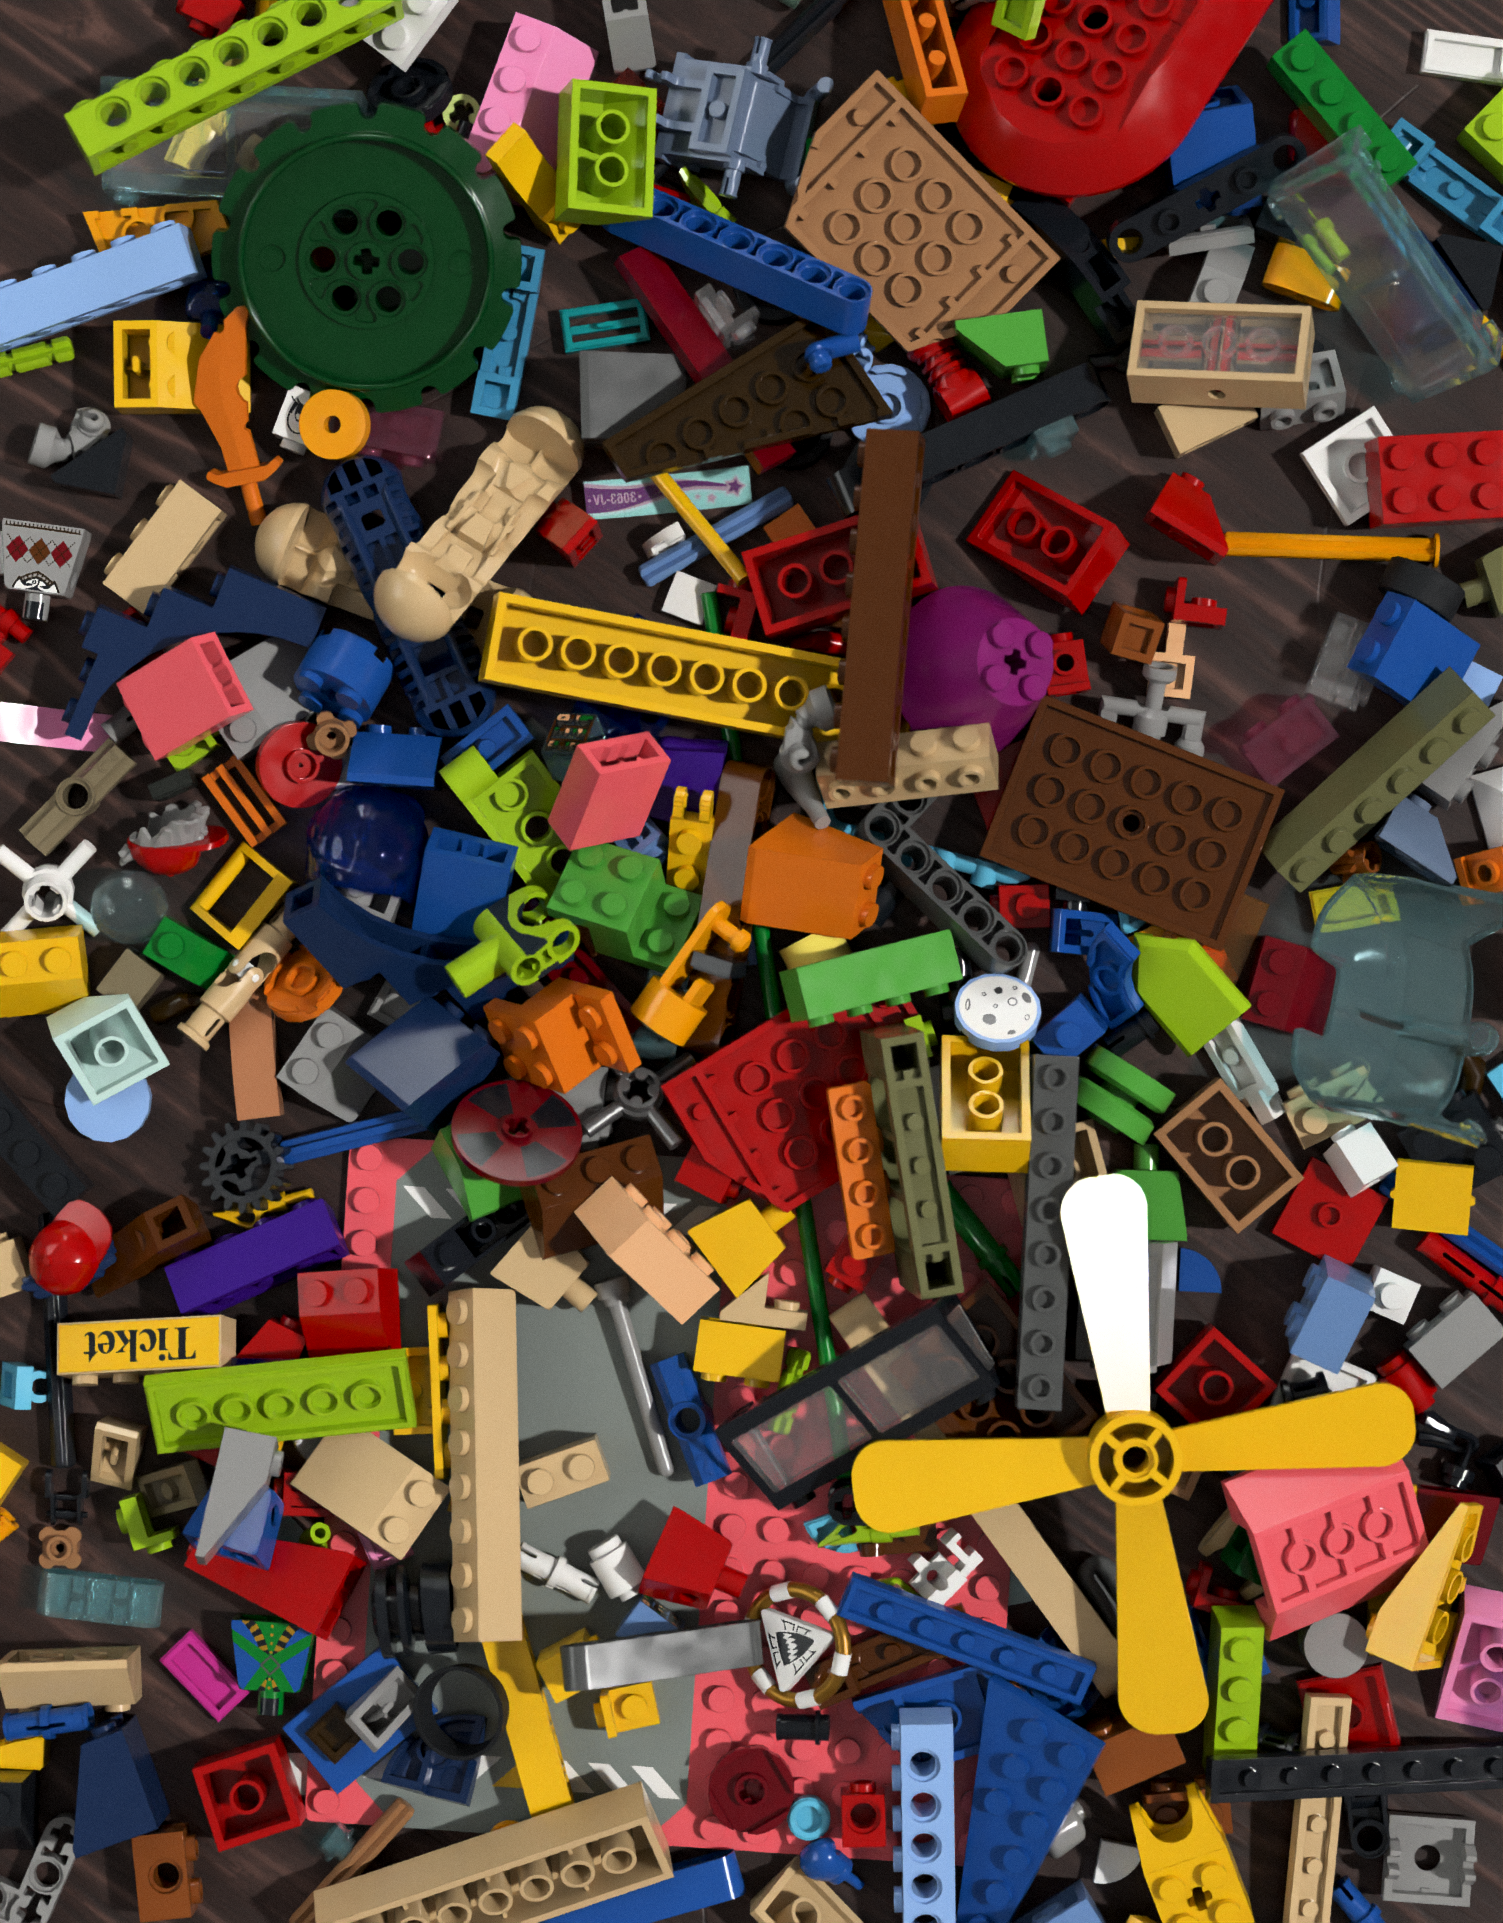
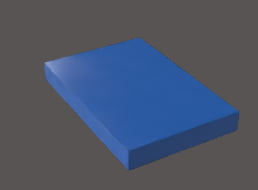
M380 1646L283 1725V1730L337 1794L417 1729L412 1713L378 1751L373 1753L361 1739L336 1764L305 1735V1731L336 1701L347 1711L352 1704L397 1665L419 1688V1684L396 1657L391 1659L383 1658ZM432 1701V1711L434 1715L436 1712H438V1707Z

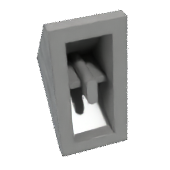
M397 1665L347 1709L345 1721L375 1753L413 1713V1702L418 1687Z

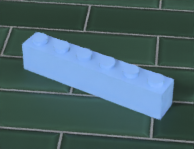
M174 220L163 221L151 226L150 234L136 238L135 235L117 238L110 242L111 248L96 253L95 250L79 252L71 256L72 263L57 268L55 264L36 268L31 272L32 277L20 282H17V279L1 281L0 352L10 351L11 349L21 347L207 278L191 228L180 223L176 224Z

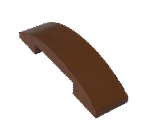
M962 1602L947 1606L966 1613ZM879 1632L851 1645L852 1656L848 1675L839 1690L830 1699L819 1705L820 1710L860 1694L862 1689L936 1658L941 1660L947 1656ZM834 1653L815 1662L805 1673L811 1689L818 1688L828 1678L831 1672Z

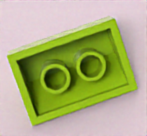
M572 78L559 92L555 221L605 225L650 220L653 218L656 88Z

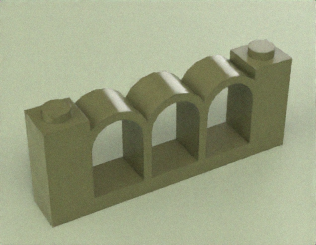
M904 1023L859 1030L865 1071L868 1074V1083L871 1085L876 1125L881 1130L884 1142V1152L881 1153L883 1169L886 1170L890 1182V1195H887L895 1241L894 1252L899 1284L920 1300L964 1293L924 1032Z

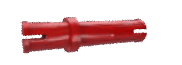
M1426 1232L1415 1250L1424 1254L1451 1277L1480 1297V1300L1486 1307L1490 1305L1503 1315V1301L1479 1283L1482 1280L1503 1296V1277L1501 1275L1497 1277L1492 1275L1438 1233ZM1443 1253L1448 1254L1450 1257H1452L1454 1260H1456L1458 1263H1460L1462 1266L1468 1269L1472 1273V1275L1469 1276L1456 1265H1454L1452 1262H1450L1448 1259H1446L1443 1256Z

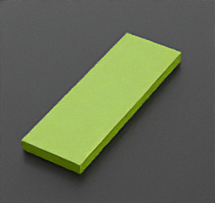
M406 1348L144 1375L143 1385L157 1454L220 1448L225 1427L277 1437L278 1442L417 1427V1413Z

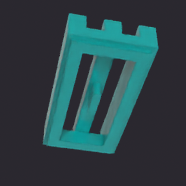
M637 298L559 310L566 355L576 354L579 351H596L651 342L647 312ZM631 310L638 311V317L570 327L571 319ZM640 327L641 331L639 333L573 342L572 340L573 336Z

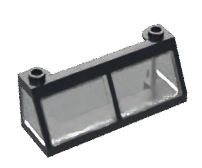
M956 1294L933 1298L932 1302L920 1309L913 1310L905 1318L767 1397L765 1395L755 1403L751 1401L735 1410L714 1430L723 1446L777 1510L789 1504H792L793 1508L797 1509L813 1500L817 1496L814 1492L815 1489L852 1469L857 1454L867 1444L879 1439H906L972 1401L978 1407L999 1394L996 1387L1001 1384L1006 1376Z

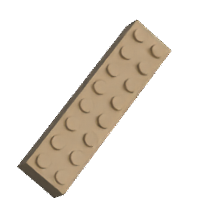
M640 1781L314 1891L315 1923H539L673 1878L669 1845L644 1786Z

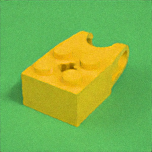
M1195 1782L1185 1785L1189 1806L1185 1816L1176 1823L1167 1825L1157 1823L1148 1816L1139 1802L1129 1804L1143 1874L1162 1923H1255L1249 1896L1222 1825L1218 1822L1202 1791Z

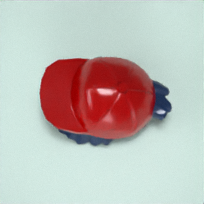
M82 1200L69 1202L57 1214L52 1223L39 1232L34 1239L28 1255L31 1274L22 1278V1290L34 1292L33 1297L36 1299H46L53 1295L65 1296L78 1293L86 1289L88 1284H92L103 1277L106 1272L105 1269L117 1261L114 1255L117 1249L112 1239L113 1229L104 1213L93 1204Z

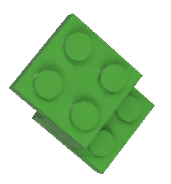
M604 843L572 851L546 908L548 915L551 917L565 918L574 924L589 928L595 952L665 973L697 927L702 895L666 884L660 859Z

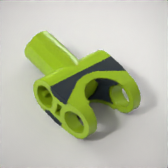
M528 885L500 899L478 915L474 922L473 930L480 943L444 967L448 976L465 999L505 972L515 984L521 986L530 985L554 970L575 952L580 942V933L570 920L562 918L552 922H542L548 916L546 907L551 898L542 887ZM535 897L541 898L539 905L535 909L523 912L525 904L530 899ZM563 931H569V936L563 944L553 946V942L558 934Z

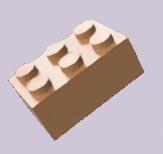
M1214 1077L1155 1126L1151 1133L1216 1213L1236 1234L1240 1233L1304 1179L1301 1173L1219 1077Z

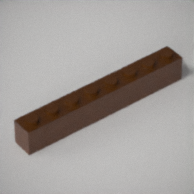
M867 428L866 441H860L858 445L857 464L859 468H863L862 485H856L854 489L853 507L854 511H859L858 528L851 529L849 540L850 554L855 555L854 572L848 571L845 585L846 597L851 598L850 615H844L841 629L842 641L847 642L846 659H840L838 664V684L843 685L842 703L837 702L834 709V728L839 729L838 746H832L830 753V772L836 773L835 779L842 785L895 788L926 440L919 431Z

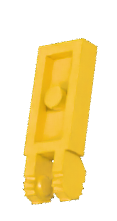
M677 786L673 800V812L670 817L666 884L702 895L715 822V815H713L714 791H703L699 801L700 813L686 811L688 789L687 787Z

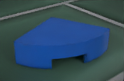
M1179 1247L1177 1290L1222 1293L1221 1281L1212 1263L1192 1249Z

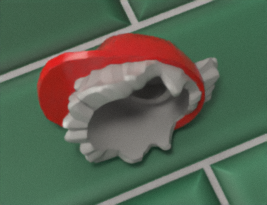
M198 800L193 801L182 809L178 805L171 803L166 805L161 816L155 812L148 813L147 829L141 827L138 832H133L127 838V843L118 852L121 857L119 863L123 866L127 862L135 860L141 867L152 874L172 877L175 874H182L194 868L200 859L202 851L222 846L229 840V834L225 827L206 825L210 814V807L202 806V803Z

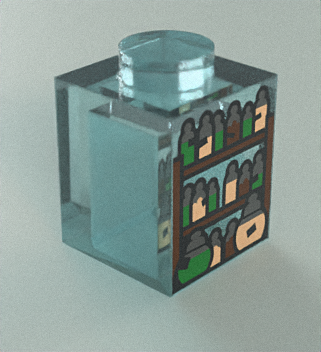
M557 712L541 750L552 780H564L577 745L606 739L597 715Z

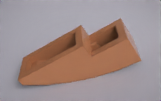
M260 987L253 992L251 998L229 1023L237 1121L285 1115L281 1081L276 1077L281 1071L275 1013L267 1004L264 987Z

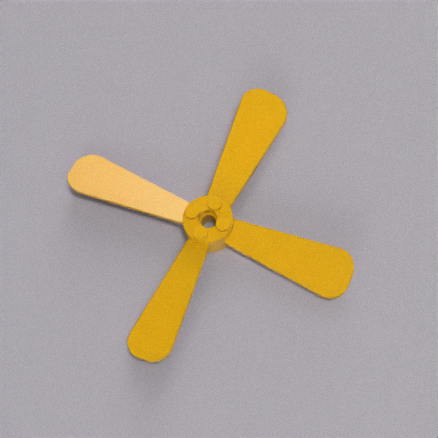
M1115 1173L1090 1176L1077 1181L1067 1190L1061 1202L1060 1218L1105 1415L1094 1424L1088 1436L875 1440L864 1446L853 1462L851 1480L854 1503L859 1516L868 1526L880 1532L895 1533L1096 1484L1104 1495L1115 1502L1118 1704L1124 1718L1136 1729L1148 1734H1178L1190 1731L1198 1726L1206 1716L1209 1707V1696L1163 1504V1498L1176 1486L1181 1472L1389 1466L1401 1460L1410 1451L1414 1443L1416 1434L1414 1408L1407 1394L1397 1386L1385 1382H1374L1171 1428L1160 1415L1150 1410L1147 1203L1145 1195L1141 1188L1127 1176ZM1131 1447H1141L1146 1451V1457L1139 1466L1129 1467L1123 1463V1455Z

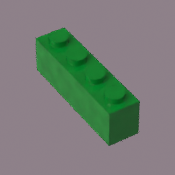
M1306 28L1270 58L1266 69L1376 201L1410 174L1418 164Z

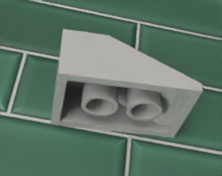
M272 636L230 660L254 709L218 730L238 760L245 762L256 755L263 739L277 726L290 721H307L319 713L305 708L299 702L298 697L301 692L296 687L293 679L309 648Z

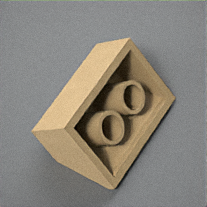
M140 1645L11 1650L0 1660V1690L5 1708H18L19 1713L40 1710L42 1705L52 1704L53 1707H65L90 1702L92 1706L104 1705L106 1712L128 1711L131 1709V1704H136L142 1697Z

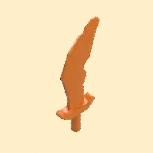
M242 305L237 306L224 319V329L222 332L213 333L198 361L193 403L201 410L220 445L227 470L222 471L212 468L207 473L206 479L225 488L240 485L250 523L252 526L260 525L266 517L257 482L265 481L281 466L283 459L277 455L272 461L260 463L251 430L246 428V424L249 421L248 401L240 394L238 384L240 379L247 375V324L249 312L246 306Z

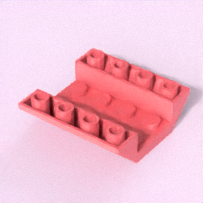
M1402 1459L1384 1467L1246 1470L1221 1481L1231 1520L1247 1530L1265 1596L1254 1601L1258 1615L1265 1627V1639L1269 1642L1395 1589L1429 1545L1410 1473Z

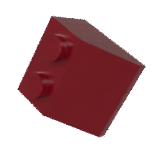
M1267 935L1260 936L1243 993L1252 1006L1239 1016V1019L1320 1042L1344 959Z

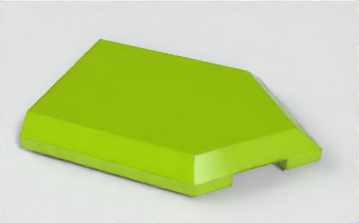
M1134 933L1133 945L1141 952L1133 962L1132 980L1135 991L1143 1001V1006L1187 1057L1193 1055L1252 1006L1195 939L1181 937L1173 939L1157 937L1148 933Z

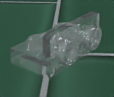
M709 283L695 292L694 304L725 349L731 346L736 351L755 338L753 332L757 329L760 312L756 306H753L734 319L732 313L735 312V308L723 290L715 292Z

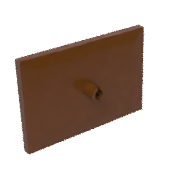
M1045 695L1034 713L978 856L1181 937L1195 939L1199 944L1221 952L1285 790ZM1126 816H1132L1136 822V828L1133 832H1129L1123 827V819Z

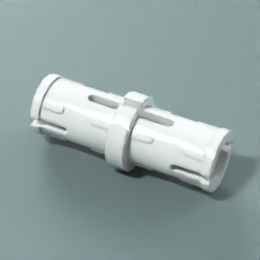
M525 1541L521 1543L522 1571L544 1581V1587L550 1590L556 1587L584 1601L586 1604L591 1602L597 1590L595 1587H598L600 1583L598 1577L595 1578L567 1564V1559L560 1555L555 1558L527 1544Z

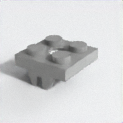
M1387 1811L1390 1843L1383 1858L1382 1900L1470 1907L1471 1885L1476 1881L1474 1862H1477L1476 1846L1474 1845L1476 1820L1473 1817ZM1424 1845L1435 1847L1440 1855L1439 1863L1430 1870L1421 1869L1415 1863V1853Z

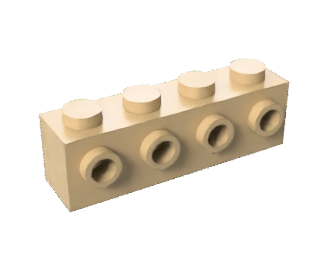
M990 723L900 733L895 788L842 785L835 779L836 773L830 772L832 746H838V740L817 743V751L820 753L821 759L816 765V779L826 809L999 790L998 752Z

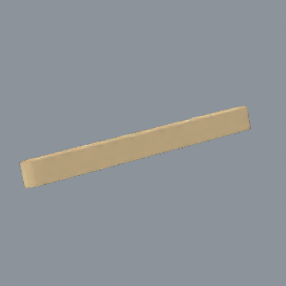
M864 1291L828 1316L850 1348L889 1327V1324ZM900 1344L865 1364L864 1367L904 1421L922 1411L923 1408L887 1366V1363L905 1348L903 1344ZM935 1423L913 1434L916 1439L947 1438ZM1016 1503L971 1514L1071 1653L1096 1662L1097 1669L1092 1682L1106 1699L1116 1692V1637L1021 1506Z

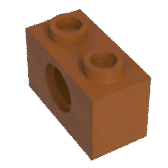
M189 1822L160 1825L156 1830L131 1838L140 1923L191 1918L198 1908L197 1904L203 1903V1884L201 1877L194 1876L193 1861L199 1858L197 1835H190ZM171 1863L176 1866L179 1871V1879L175 1881L164 1879L159 1873V1864Z

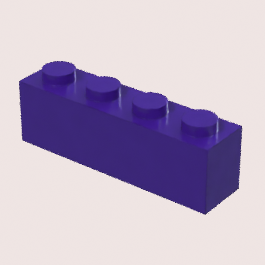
M315 1198L306 1199L297 1203L293 1207V1211L280 1217L268 1216L254 1223V1228L239 1235L237 1233L223 1235L214 1241V1246L200 1252L192 1250L177 1256L174 1260L175 1263L164 1267L180 1313L183 1316L216 1314L296 1279L297 1273L314 1271L350 1255L333 1209L323 1198L318 1200Z

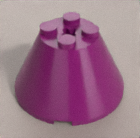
M958 585L929 593L915 606H912L910 612L902 714L911 727L908 730L912 732L990 723L997 752L1003 750L1023 733L1041 699L1047 692L1053 674V641L1048 633L1037 628L1007 601L988 590L974 586Z

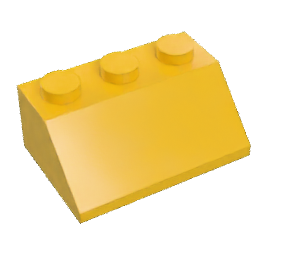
M83 924L0 932V1018L55 1013L83 997L91 996Z

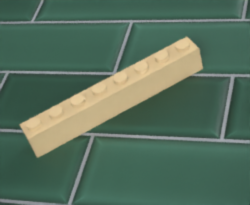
M468 1288L448 1291L446 1316L449 1321L447 1361L449 1364L450 1390L447 1400L450 1408L448 1447L451 1453L449 1492L452 1501L450 1537L452 1540L453 1563L450 1578L453 1585L451 1625L454 1630V1643L522 1641L516 1290Z

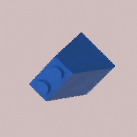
M1238 85L1217 88L1186 138L1172 155L1163 162L1167 191L1247 148L1257 145L1253 105ZM1205 187L1199 191L1201 198L1195 203H1202L1208 208L1212 205L1211 197L1216 194V191L1210 192ZM1262 194L1226 213V215H1245L1251 212V207L1263 206Z

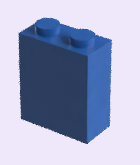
M1387 591L1361 641L1357 644L1347 668L1403 706H1407L1449 666L1463 679L1481 645L1416 599Z
M433 827L424 852L411 929L436 936L478 939L473 930L474 922L478 915L510 894L518 846Z

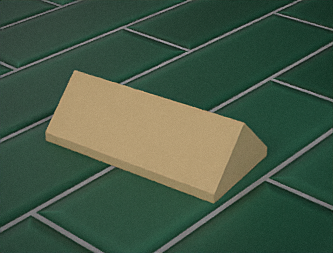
M799 1855L794 1857L750 1900V1915L758 1923H864L824 1881H816L806 1876L800 1867Z

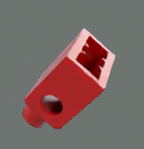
M673 1506L644 1572L638 1593L697 1609H706L714 1589L739 1599L748 1574L725 1565L733 1546L729 1539L683 1510Z

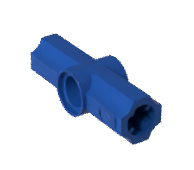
M686 1351L649 1365L668 1413L669 1429L678 1439L695 1486L698 1487L730 1475L732 1473L720 1439L714 1431L713 1410L703 1398ZM685 1408L694 1409L700 1416V1425L697 1430H690L682 1423L681 1416Z

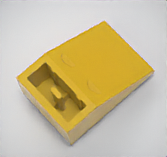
M162 320L113 321L114 408L122 415L202 414L201 410L193 403L198 361L213 333L222 332L224 325ZM250 340L247 341V375L241 378L238 384L240 394L248 401L249 413H251Z

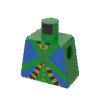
M237 1613L232 1619L231 1628L238 1687L242 1690L258 1691L257 1714L266 1716L283 1715L284 1692L298 1693L304 1686L316 1635L278 1615Z

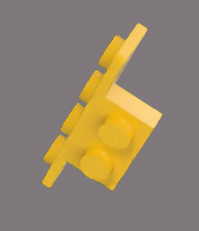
M440 1302L431 1303L427 1306L429 1346L401 1347L406 1348L417 1413V1427L394 1430V1435L433 1434L435 1479H445L449 1476V1468H451V1453L448 1447L447 1425H450V1408L446 1399L445 1381H450L447 1355H444L443 1338H449V1321L446 1312H442V1303Z

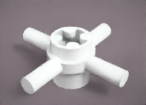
M84 839L60 866L46 863L33 868L4 844L0 845V864L23 881L22 897L24 900V905L0 932L24 930L34 919L49 922L58 919L64 914L77 925L83 924V930L92 937H95L101 931L104 924L73 900L75 886L72 877L97 851L95 846ZM41 886H50V889L53 890L46 893L45 898L37 893Z

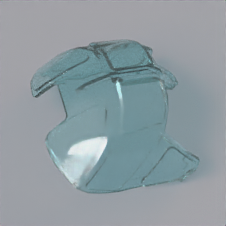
M1379 873L1353 874L1334 893L1318 915L1311 939L1312 951L1336 969V979L1326 1031L1321 1036L1304 1028H1295L1291 1044L1292 1069L1302 1090L1312 1103L1330 1112L1400 1126H1411L1420 1131L1473 1148H1479V1143L1486 1144L1487 1137L1485 1131L1473 1120L1466 1119L1463 1123H1455L1447 1120L1440 1114L1452 1099L1459 1082L1465 1056L1488 1055L1496 1049L1499 1042V1033L1492 1025L1485 1022H1471L1474 999V972L1469 946L1503 928V894L1458 885L1447 887L1414 877ZM1360 1012L1389 1022L1402 1024L1404 1028L1391 1029L1360 1018Z

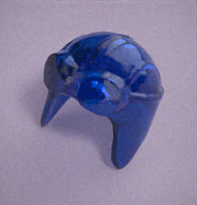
M349 785L338 789L331 799L314 814L308 824L306 832L305 884L323 876L333 886L400 897L410 904L413 912L416 905L424 852L429 841L428 830L425 825V813L422 806L409 795L395 793L379 785L374 787Z

